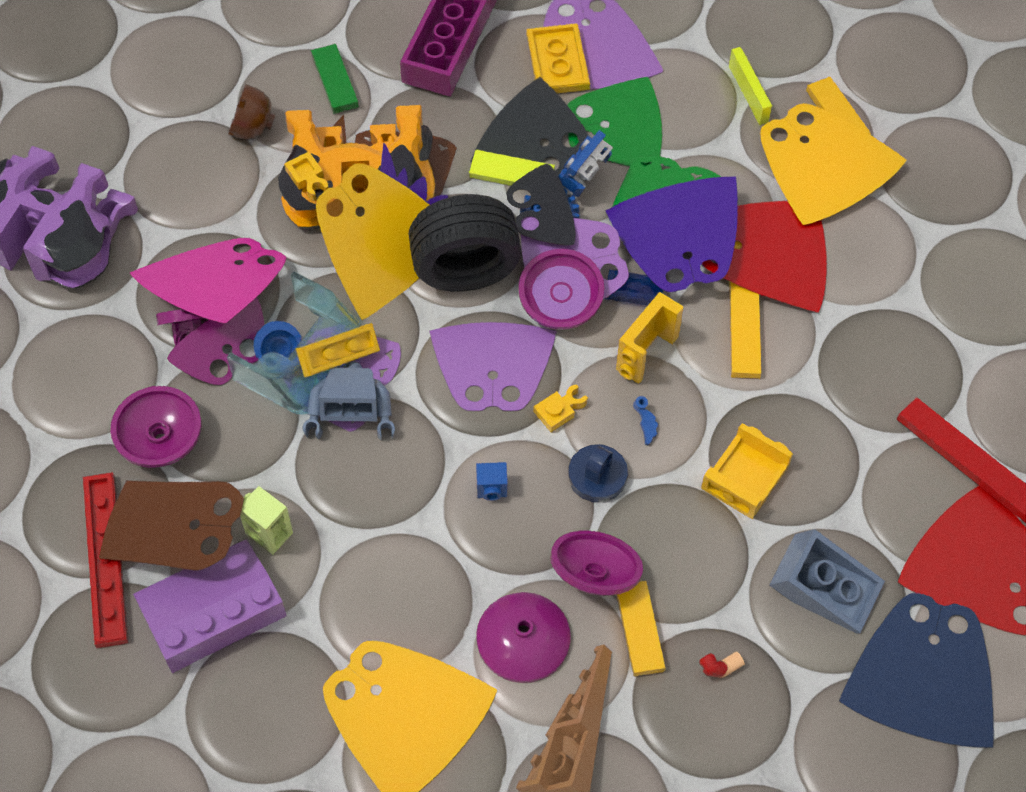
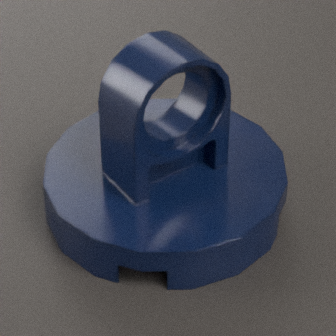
M596 444L581 448L572 456L568 467V476L571 487L578 496L590 502H599V500H606L608 498L612 500L624 490L628 478V468L626 461L618 451L603 444Z

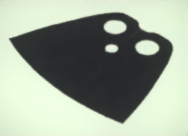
M539 77L527 85L503 107L485 131L475 150L541 163L547 157H554L559 161V168L555 171L559 176L566 162L573 154L575 155L578 152V148L588 134L582 123L563 99ZM566 133L576 134L579 138L578 144L574 147L564 146L562 143L563 135ZM546 138L549 140V144L541 146L540 140Z

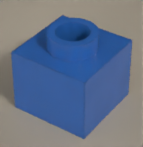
M476 463L477 498L494 501L501 497H507V463Z

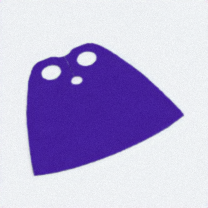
M736 177L706 178L663 187L630 198L606 210L610 222L617 230L629 254L645 274L662 290L676 292L686 289L694 282L711 283L721 280L727 274L732 261L737 232L738 200ZM691 252L693 255L690 259H684L683 254ZM706 260H714L718 263V270L713 274H704L700 270L701 264ZM672 269H680L684 273V277L678 283H670L666 280L667 272Z

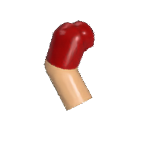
M737 651L721 661H717L713 653H709L699 661V664L704 669L702 672L706 676L716 678L726 677L745 665L743 658Z

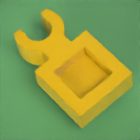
M310 152L284 163L285 171L298 189L307 187L308 197L312 201L316 200L314 190L322 189L325 191L329 188L327 181L323 179V170Z
M577 384L570 386L565 396L562 397L556 391L533 406V412L550 432L573 419L575 415L573 409H582L587 405L588 397L586 395L580 399L573 398L578 393L579 387Z

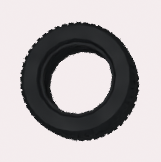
M465 194L439 200L427 206L416 216L408 233L415 273L430 287L443 291L464 292L493 285L507 277L515 269L521 257V245L515 215L504 203L490 196Z

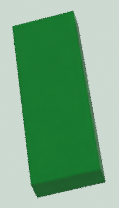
M336 43L312 49L311 55L333 114L358 108L359 104Z

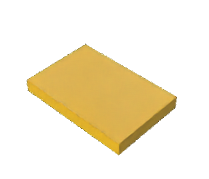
M578 23L526 29L535 80L541 77L556 93L590 90V81Z

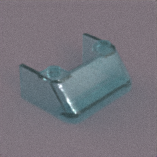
M296 272L291 274L296 301L308 306L313 314L319 316L296 348L362 326L331 290ZM296 348L288 358L279 353H267L255 365L231 352L227 356L234 381L300 415L307 414L311 389L322 379L327 378L330 369L304 377ZM347 363L334 368H344Z

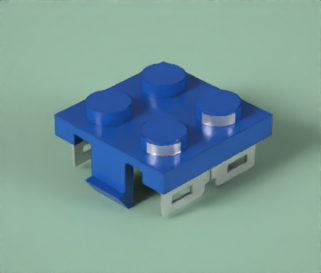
M598 130L593 138L589 135L585 138L578 148V152L569 158L558 176L564 190L566 189L568 191L567 194L574 196L575 199L580 197L584 191V181H590L600 169L596 162L600 160L607 163L612 155L611 150L613 147L603 140L606 135Z

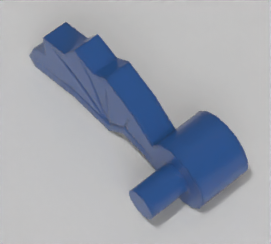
M639 396L633 402V407L641 416L640 426L644 433L645 445L648 446L652 438L657 436L656 428L659 424L655 421L656 417L645 409L648 405L647 398Z

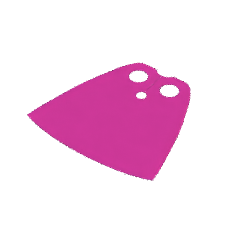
M237 238L169 257L132 271L130 274L139 284L161 299L200 317L227 323L271 283L283 268L286 256L276 250L262 248L260 242L251 238ZM237 244H248L251 246V249L247 252L238 253L233 250V247ZM266 255L275 258V262L269 265L259 264L257 260ZM237 260L244 261L242 265L234 264Z

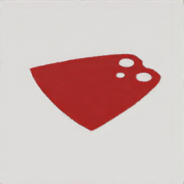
M788 201L738 205L735 241L741 242L742 248H734L731 265L724 279L757 294L819 313L824 298L827 273L826 244L822 221L803 225ZM706 260L702 263L712 273L718 270V264L713 263L711 260Z
M977 486L951 505L928 529L907 559L897 583L915 593L932 597L941 606H949L955 603L968 607L975 612L980 623L1006 632L1026 635V624L1018 623L1013 616V611L1016 607H1026V527L1013 512L983 488ZM1018 583L1021 588L1020 591L1012 592L1010 584Z

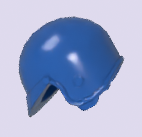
M272 321L263 325L254 338L253 346L256 358L272 374L283 376L295 372L301 366L296 348L304 346L302 336L298 330L290 323L284 321Z

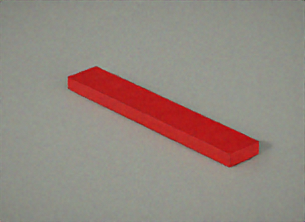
M916 397L899 413L897 420L1026 523L1025 482Z
M113 472L83 477L94 645L96 648L127 644L128 633L122 561L99 559L108 520L117 501L115 476Z

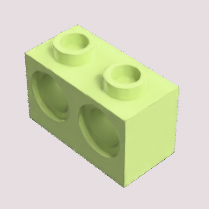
M260 486L252 493L250 492L244 496L240 517L245 534L273 555L293 534L287 507Z

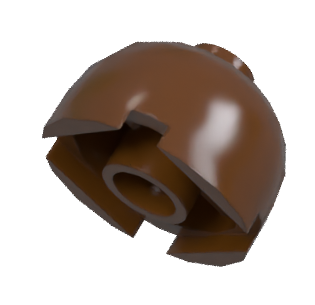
M245 84L231 122L229 135L249 140L261 136L265 128L271 129L275 114L271 113V101L263 91Z

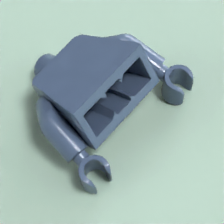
M354 361L348 362L345 368L330 369L327 378L322 379L311 389L307 412L310 415V419L306 420L302 426L307 438L308 432L312 427H317L316 438L320 439L322 437L323 430L318 422L319 416L321 421H377V417H380L381 422L377 427L378 438L382 440L381 430L384 428L390 429L392 432L391 438H394L395 426L389 421V416H392L390 393L380 380L373 378L371 369L362 368L359 363Z

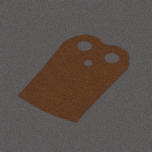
M126 480L108 520L99 559L139 562L195 571L205 569L225 558L233 540L231 527L236 519L240 518L244 497L232 484L223 481L154 482ZM221 498H229L232 503L230 510L224 515H216L214 513L215 503ZM195 519L199 520V527L194 530L190 529V523ZM208 537H216L219 540L217 550L209 555L203 554L201 551L203 541Z

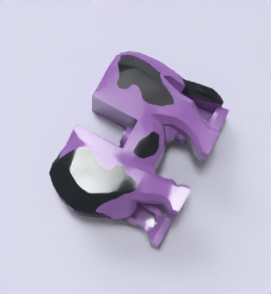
M32 146L26 158L13 155L10 160L4 159L0 161V265L11 271L24 252L36 280H49L63 287L76 289L90 283L103 274L109 265L111 238L116 232L120 219L125 216L134 215L138 211L134 196L110 188L107 197L102 199L96 207L97 194L105 191L109 185L102 170L83 163L78 167V176L73 180L71 189L65 194L61 195L51 189L37 188L39 181L45 176L56 174L59 166L52 152Z

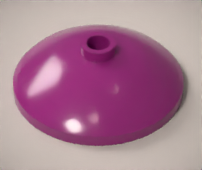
M553 249L537 255L525 266L519 280V298L525 312L537 323L552 329H572L583 325L598 312L604 298V280L597 265L584 254L570 249ZM555 266H567L578 270L584 275L590 286V299L581 313L568 319H555L543 314L539 310L532 294V288L536 278L546 269ZM565 282L555 283L550 289L551 298L559 303L567 302L573 294L571 286ZM557 285H565L569 288L570 295L565 300H558L553 295V289Z
M152 386L138 390L122 401L112 417L110 431L114 446L124 459L141 467L159 468L176 463L190 453L200 437L202 421L197 405L186 393L173 387ZM158 434H164L161 438H155Z
M588 530L570 532L559 537L551 549L550 560L555 572L567 584L588 594L598 596L622 594L633 589L639 583L642 576L643 564L637 552L624 541L606 533Z
M518 592L497 599L484 611L478 623L476 640L480 657L493 673L511 682L531 683L550 676L563 664L570 648L571 634L567 618L555 603L535 593ZM525 625L529 628V631L523 633L518 628Z

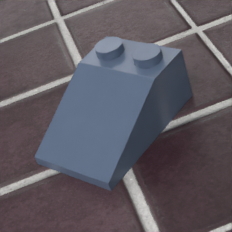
M813 529L794 535L769 586L793 603L858 634L861 633L885 581L817 530Z

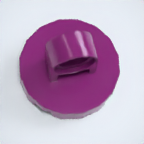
M182 309L156 314L157 326L172 325L175 346L193 330L202 325L201 320H206V318Z

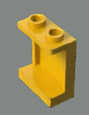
M661 292L657 294L619 339L616 370L622 377L640 384L644 376L646 350L658 336L673 345L679 337L684 306Z
M742 423L738 428L737 435L713 468L710 466L704 474L701 489L753 520L788 469L793 453L784 444L774 442L764 436L757 428L748 427Z

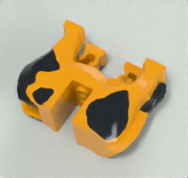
M421 105L396 107L397 128L400 131L398 137L396 135V124L370 125L372 146L358 143L343 144L342 127L316 128L310 110L286 111L287 130L294 135L292 141L293 150L286 162L310 152L323 170V179L327 181L329 188L337 187L342 181L343 174L354 164H366L380 171L383 143H385L394 164L396 177L405 168L408 178L407 188H409L419 178L424 176L427 182L426 201L435 196V181L429 163L433 135L429 127L423 125ZM283 166L278 177V184L286 215L299 228H320L316 213V202L324 191L322 189L314 190L316 200L312 201L308 197L307 187L299 190L285 171V166ZM364 175L354 176L352 179L353 190L358 193L366 191L368 180ZM332 198L328 201L326 210L330 216H339L343 211V204L339 199Z

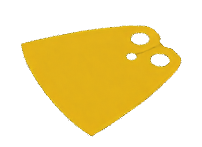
M802 103L796 105L788 111V115L780 120L774 119L768 122L760 131L762 146L773 175L803 225L830 217L862 200L887 182L907 161L890 147L856 125L811 104ZM801 112H808L813 115L814 121L810 125H801L797 121V115ZM775 128H783L788 136L784 141H775L771 138V131ZM800 137H809V142L802 143Z
M357 163L352 165L343 174L342 181L337 187H330L319 196L316 202V213L334 268L361 320H363L399 296L419 279L414 271L408 233L416 216L429 204L412 190L378 169L366 164ZM359 174L364 175L368 180V188L363 193H358L352 188V179ZM332 198L339 199L343 204L342 213L336 217L330 216L326 210V205ZM359 206L365 210L364 215L361 217L355 213L356 208Z
M381 641L361 643L351 654L350 664L345 669L334 672L323 686L326 705L342 737L355 758L381 792H419L450 763L467 743L485 717L497 692V689L442 661ZM369 652L378 653L382 658L381 666L374 671L366 670L362 665V658L365 654ZM342 681H350L356 689L354 696L348 700L339 699L335 693L337 684ZM373 685H379L382 688L379 695L371 693L370 689Z

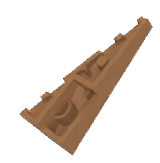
M604 644L595 647L596 658L589 670L583 669L579 675L582 681L575 695L569 694L546 733L548 738L547 744L540 756L534 754L530 761L533 768L526 781L519 780L516 787L518 791L590 792L612 653Z

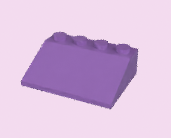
M247 539L231 546L225 558L212 566L198 571L183 569L133 594L171 673L287 616L283 601Z

